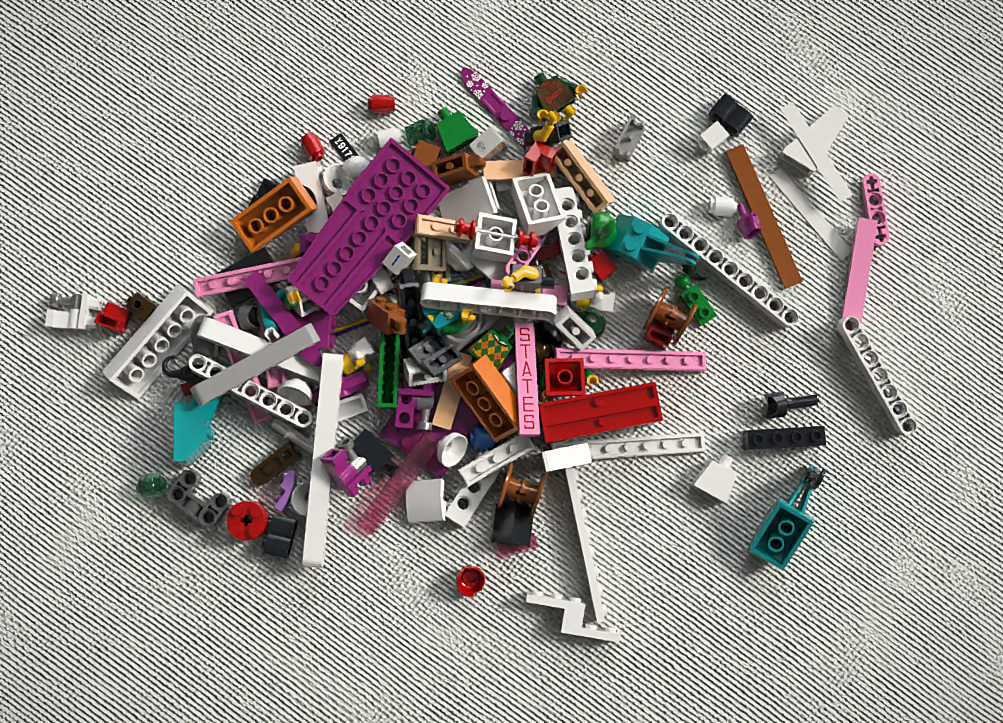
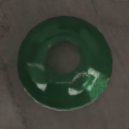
M593 307L578 309L575 313L593 329L596 335L595 339L601 337L606 327L604 315ZM589 314L594 315L596 322H589L586 316Z

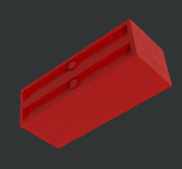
M656 382L538 404L539 421L544 444L663 421Z

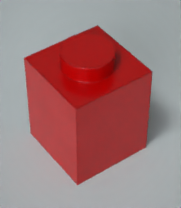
M602 251L599 254L595 252L588 258V261L593 263L594 272L592 274L600 283L605 281L617 269Z

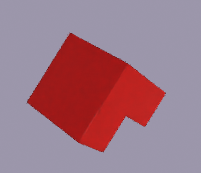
M535 141L525 155L522 172L534 176L536 171L541 169L549 173L554 166L557 150Z
M107 302L103 313L98 311L94 323L124 334L132 312Z
M653 318L643 340L666 349L672 340L674 329L668 326L666 328L663 327V323Z

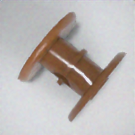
M665 287L651 309L642 329H646L654 318L663 323V327L666 328L668 326L677 331L672 342L673 346H675L687 328L698 304H694L687 314L676 309L677 306L674 305L672 307L663 302L668 290Z
M511 462L502 485L497 508L501 507L504 496L517 499L516 502L521 500L532 504L529 517L533 519L547 473L541 475L538 485L526 482L527 479L522 481L511 477L514 464Z

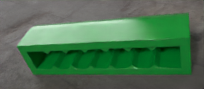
M382 331L380 333L377 407L380 409H396L398 403L401 335H386Z

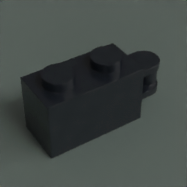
M364 429L353 441L354 447L352 449L357 457L366 459L367 465H370L372 468V473L374 471L379 473L382 470L392 478L401 469L392 460L395 455L367 429ZM390 462L393 466L387 470L385 466Z

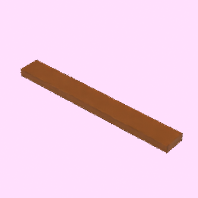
M744 144L727 150L725 154L750 212H755L760 221L762 229L760 232L761 238L783 289L803 282Z

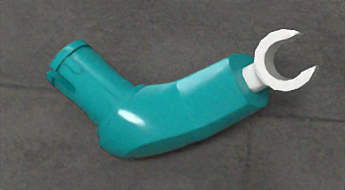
M279 288L275 291V294L283 301L286 296L285 293ZM259 303V312L265 329L264 335L271 342L272 335L279 338L277 333L278 325L262 304Z

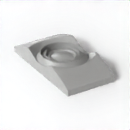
M469 313L468 317L475 315L473 322L467 321L468 324L459 334L442 335L441 337L447 345L452 343L459 352L504 316ZM431 329L426 333V335L429 337L435 334L436 332L433 329Z

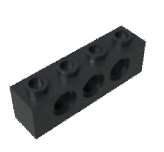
M825 426L742 431L744 450L826 445Z

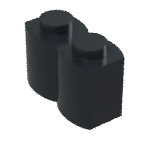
M725 93L708 114L713 123L718 121L730 136L735 137L742 133L754 117L748 110L740 106Z
M273 515L272 518H269L266 529H269L268 536L263 538L261 546L264 548L263 553L289 558L298 520L280 515Z

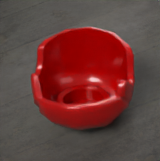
M468 565L463 567L458 572L455 580L458 591L466 597H474L476 593L482 591L485 584L483 571L477 566Z

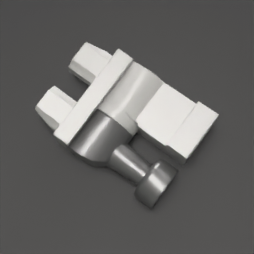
M53 292L51 294L50 306L52 308H60L62 305L70 307L69 312L47 309L46 327L84 331L100 328L99 324L94 323L96 317L92 316L93 310H102L103 301L86 294H74L72 297H62L61 293Z

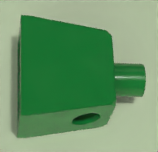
M444 107L437 112L441 121L436 126L447 156L471 144L478 137V132L460 111L451 115L448 108Z

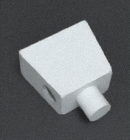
M723 454L719 463L710 460L692 482L691 486L722 503H727L737 474L729 469L734 459Z

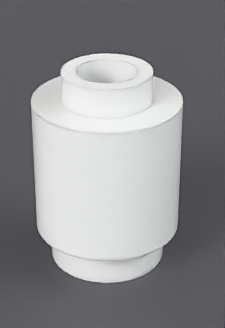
M393 127L377 131V135L374 136L376 147L380 146L382 148L390 138H393L398 144L403 143L400 129H394Z
M710 198L708 212L712 213L713 216L732 217L733 213L736 214L737 202H734V198Z

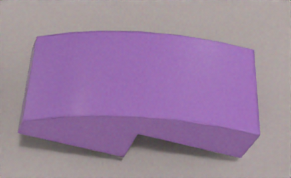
M295 470L287 471L280 480L282 481L280 487L286 490L285 493L281 492L275 500L277 502L275 508L280 511H285L296 487L297 472Z

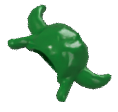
M609 210L590 215L589 231L586 232V238H584L586 250H590L594 246L597 249H605L615 241L617 235L616 220L610 215Z

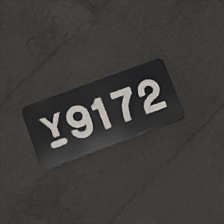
M342 133L330 140V143L344 161L353 156H359Z

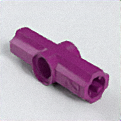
M365 371L346 378L342 377L340 400L351 396V393L370 386ZM320 387L311 391L315 407H318Z

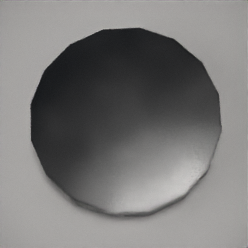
M535 319L533 321L535 334L553 344L554 349L562 348L565 344V338L561 332L547 320Z

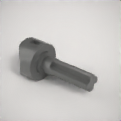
M258 304L241 305L239 312L234 313L236 321L240 324L242 330L260 329L257 320ZM208 315L206 317L214 319L213 316L215 315Z

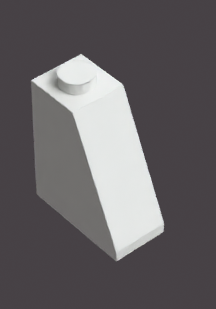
M587 443L541 453L544 472L590 463L591 458H594L592 447H588Z

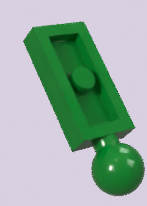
M677 275L674 283L677 288L683 289L684 292L679 296L687 308L690 310L694 304H698L693 317L699 326L704 325L717 316L698 286L694 284L690 287V280L687 275Z

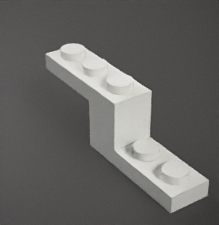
M531 590V593H526L525 601L528 603L563 608L560 626L561 633L620 642V633L616 632V628L605 627L604 629H598L597 625L585 623V626H582L585 603L581 602V598L570 596L568 600L563 599L562 595L555 593L545 596L542 591Z

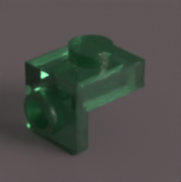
M421 119L404 128L410 146L417 145L419 140L437 139L436 127L432 121Z

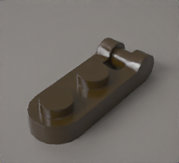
M291 441L287 442L251 471L250 478L252 482L256 485L267 484L302 457L301 453L293 448L294 444ZM285 452L291 456L287 460L283 456Z

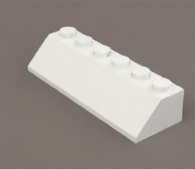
M178 283L102 372L111 382L139 399L162 373L163 360L168 356H176L191 339V326L194 319L200 315H211L213 311Z

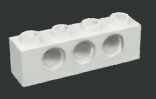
M488 449L485 452L481 451L476 459L490 451ZM503 467L477 481L480 488L476 493L470 492L466 483L464 485L460 483L454 492L457 494L454 501L449 500L446 504L445 516L465 527ZM460 498H466L469 501V506L466 509H461L458 506Z

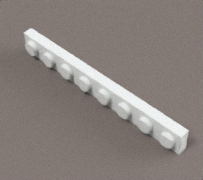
M573 466L566 467L564 471L595 620L597 623L605 622L604 616H607L605 604H601L600 599L603 596L601 585H597L596 577H599L597 565L593 566L592 558H595L593 546L589 547L588 539L591 538L590 529L585 527L584 520L587 519L586 510L581 508L580 500H583L581 488L577 489L576 481H579L577 469L573 470Z

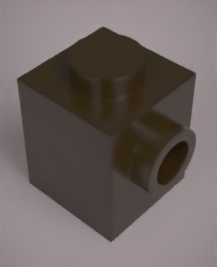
M138 292L132 294L127 299V305L125 306V308L143 321H146L158 307Z

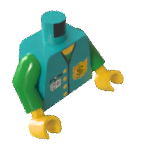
M435 275L433 282L440 283L439 279L442 275ZM442 279L441 283L447 284V279ZM422 306L421 311L425 320L417 326L422 334H426L433 329L438 336L455 335L462 331L468 324L467 321L473 322L475 315L468 317L469 313L472 312L470 309H464L460 312L431 309Z

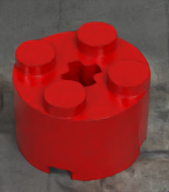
M242 501L233 505L228 512L226 519L229 533L239 540L256 539L267 531L266 527L270 514L260 502ZM249 516V519H252V523L245 522V518Z

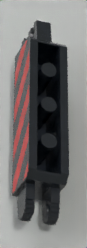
M410 267L403 268L400 273L401 278H397V282H395L397 305L405 310V318L407 319L405 324L406 333L401 335L404 359L410 358L406 354L409 348L424 340V334H422L417 326L423 321L420 288L415 277H411Z

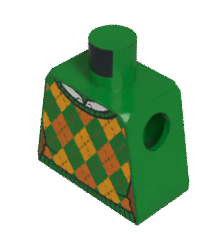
M507 325L500 332L493 328L472 345L468 351L477 359L486 354L499 372L514 348V344L509 339L515 332Z

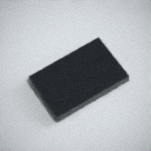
M263 247L216 274L273 263V260L267 248ZM282 281L269 283L268 285L273 287ZM249 288L224 292L232 308L255 296Z

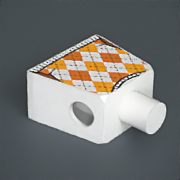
M491 125L469 145L473 150L469 155L478 154L484 160L489 161L508 147V145L493 125Z

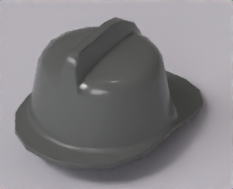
M200 315L194 319L191 326L194 355L200 354L205 357H218L221 346L197 336L203 318L206 317Z

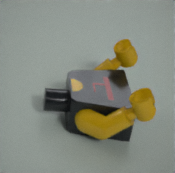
M571 104L563 110L566 116L561 117V119L556 110L549 111L546 114L549 122L530 128V131L525 132V142H533L534 144L535 141L549 145L572 138L569 119L575 115L576 109Z
M510 264L509 276H505L502 279L501 286L505 292L521 291L543 294V289H554L555 279L554 277H543L541 267Z

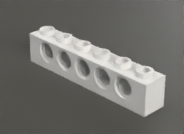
M573 186L558 188L555 190L562 209L564 207L571 208L567 211L563 209L566 219L556 226L571 301L593 298L594 292L597 290L596 279H592L591 275L594 269L592 261H588L587 255H590V250L585 249L584 238H586L585 226L581 227L580 221H583L581 209L578 210L577 204H579L578 193H574ZM573 224L574 227L569 228L566 225ZM576 241L578 244L572 245L569 242ZM580 258L582 261L575 262L573 259ZM582 275L585 279L579 280L576 277Z

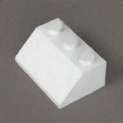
M549 173L512 179L510 193L525 234L529 235L532 231L535 232V236L545 235L566 219Z

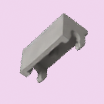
M631 115L612 153L629 161L646 129L644 127L645 122L639 123L636 121V117Z

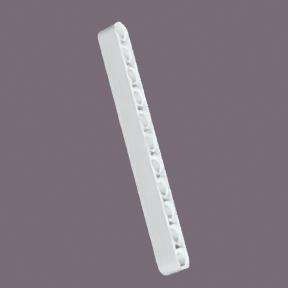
M323 354L302 566L323 568L332 479L320 458L330 449H335L344 355Z

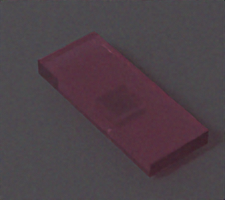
M534 532L531 533L530 548L497 544L502 559L539 547Z

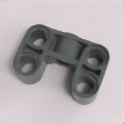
M196 470L183 471L168 490V499L205 527L216 525L231 507V496L227 493H217L212 496L208 503H205L194 492L201 483V474ZM190 473L194 475V482L192 484L187 482V476ZM178 489L182 491L180 500L175 497V492ZM221 496L225 499L223 507H220L217 503L218 498ZM208 512L213 515L211 523L206 521V514Z

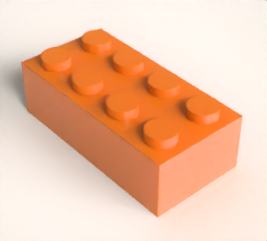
M289 177L231 219L230 223L250 252L254 253L269 245L319 208L297 177Z
M486 354L461 369L449 379L494 442L519 430L517 397Z

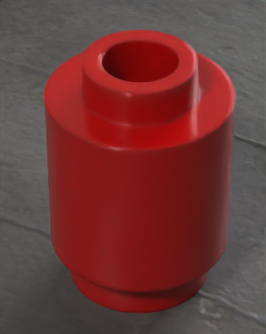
M372 94V98H368V110H372V114H390V112H395V96H390V94Z
M307 133L301 137V147L309 161H321L326 151L318 137L313 133Z

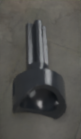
M782 392L764 394L768 404L766 414L768 419L785 417L787 409L816 406L819 402L817 394L785 398Z

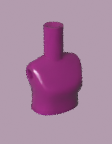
M743 203L737 205L741 218L736 225L742 232L744 239H751L757 236L762 229L756 213L753 211L747 213Z

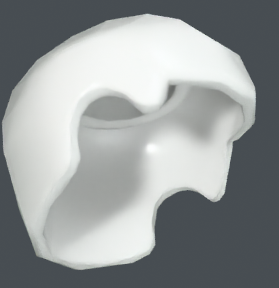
M353 156L345 160L342 169L347 171V179L354 183L368 166L369 161L362 156Z

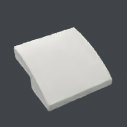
M443 479L406 482V510L409 523L445 521L446 501L443 500Z

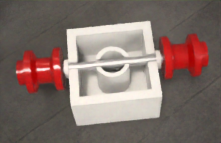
M481 212L471 223H465L463 218L455 221L453 229L456 237L460 238L462 234H465L472 240L471 257L508 263L512 258L514 243L517 249L522 245L526 246L528 251H531L532 248H536L538 237L532 231L527 235L523 234L522 229H519L517 234H515L517 219Z

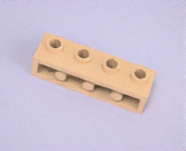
M572 140L563 141L555 148L557 150L555 163L561 168L565 177L573 184L577 193L584 199L588 208L593 213L604 211L616 201Z

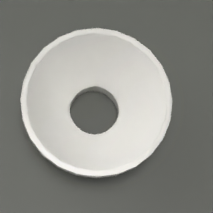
M332 164L326 168L323 174L322 182L324 188L331 195L339 191L342 197H344L353 182L347 179V171L342 169L343 164ZM332 181L340 182L342 188H334L332 186Z
M451 242L447 243L446 262L456 272L469 271L474 267Z
M298 378L282 382L277 390L279 396L300 407L308 406L312 401L313 394L308 384Z
M456 432L444 436L437 444L439 462L446 467L456 465L463 458L467 450L468 442L466 437Z
M310 481L299 484L291 496L294 510L307 517L308 510L305 496L309 493Z

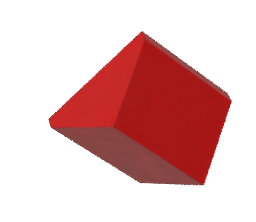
M584 358L544 359V388L546 397L586 395Z

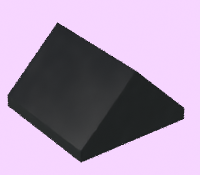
M504 503L500 508H497L496 504L491 543L530 548L533 519L529 517L531 508L518 503Z

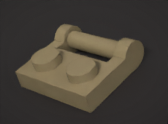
M412 231L413 251L417 255L413 259L411 270L446 271V240L415 235V231ZM421 237L426 238L425 264H421Z

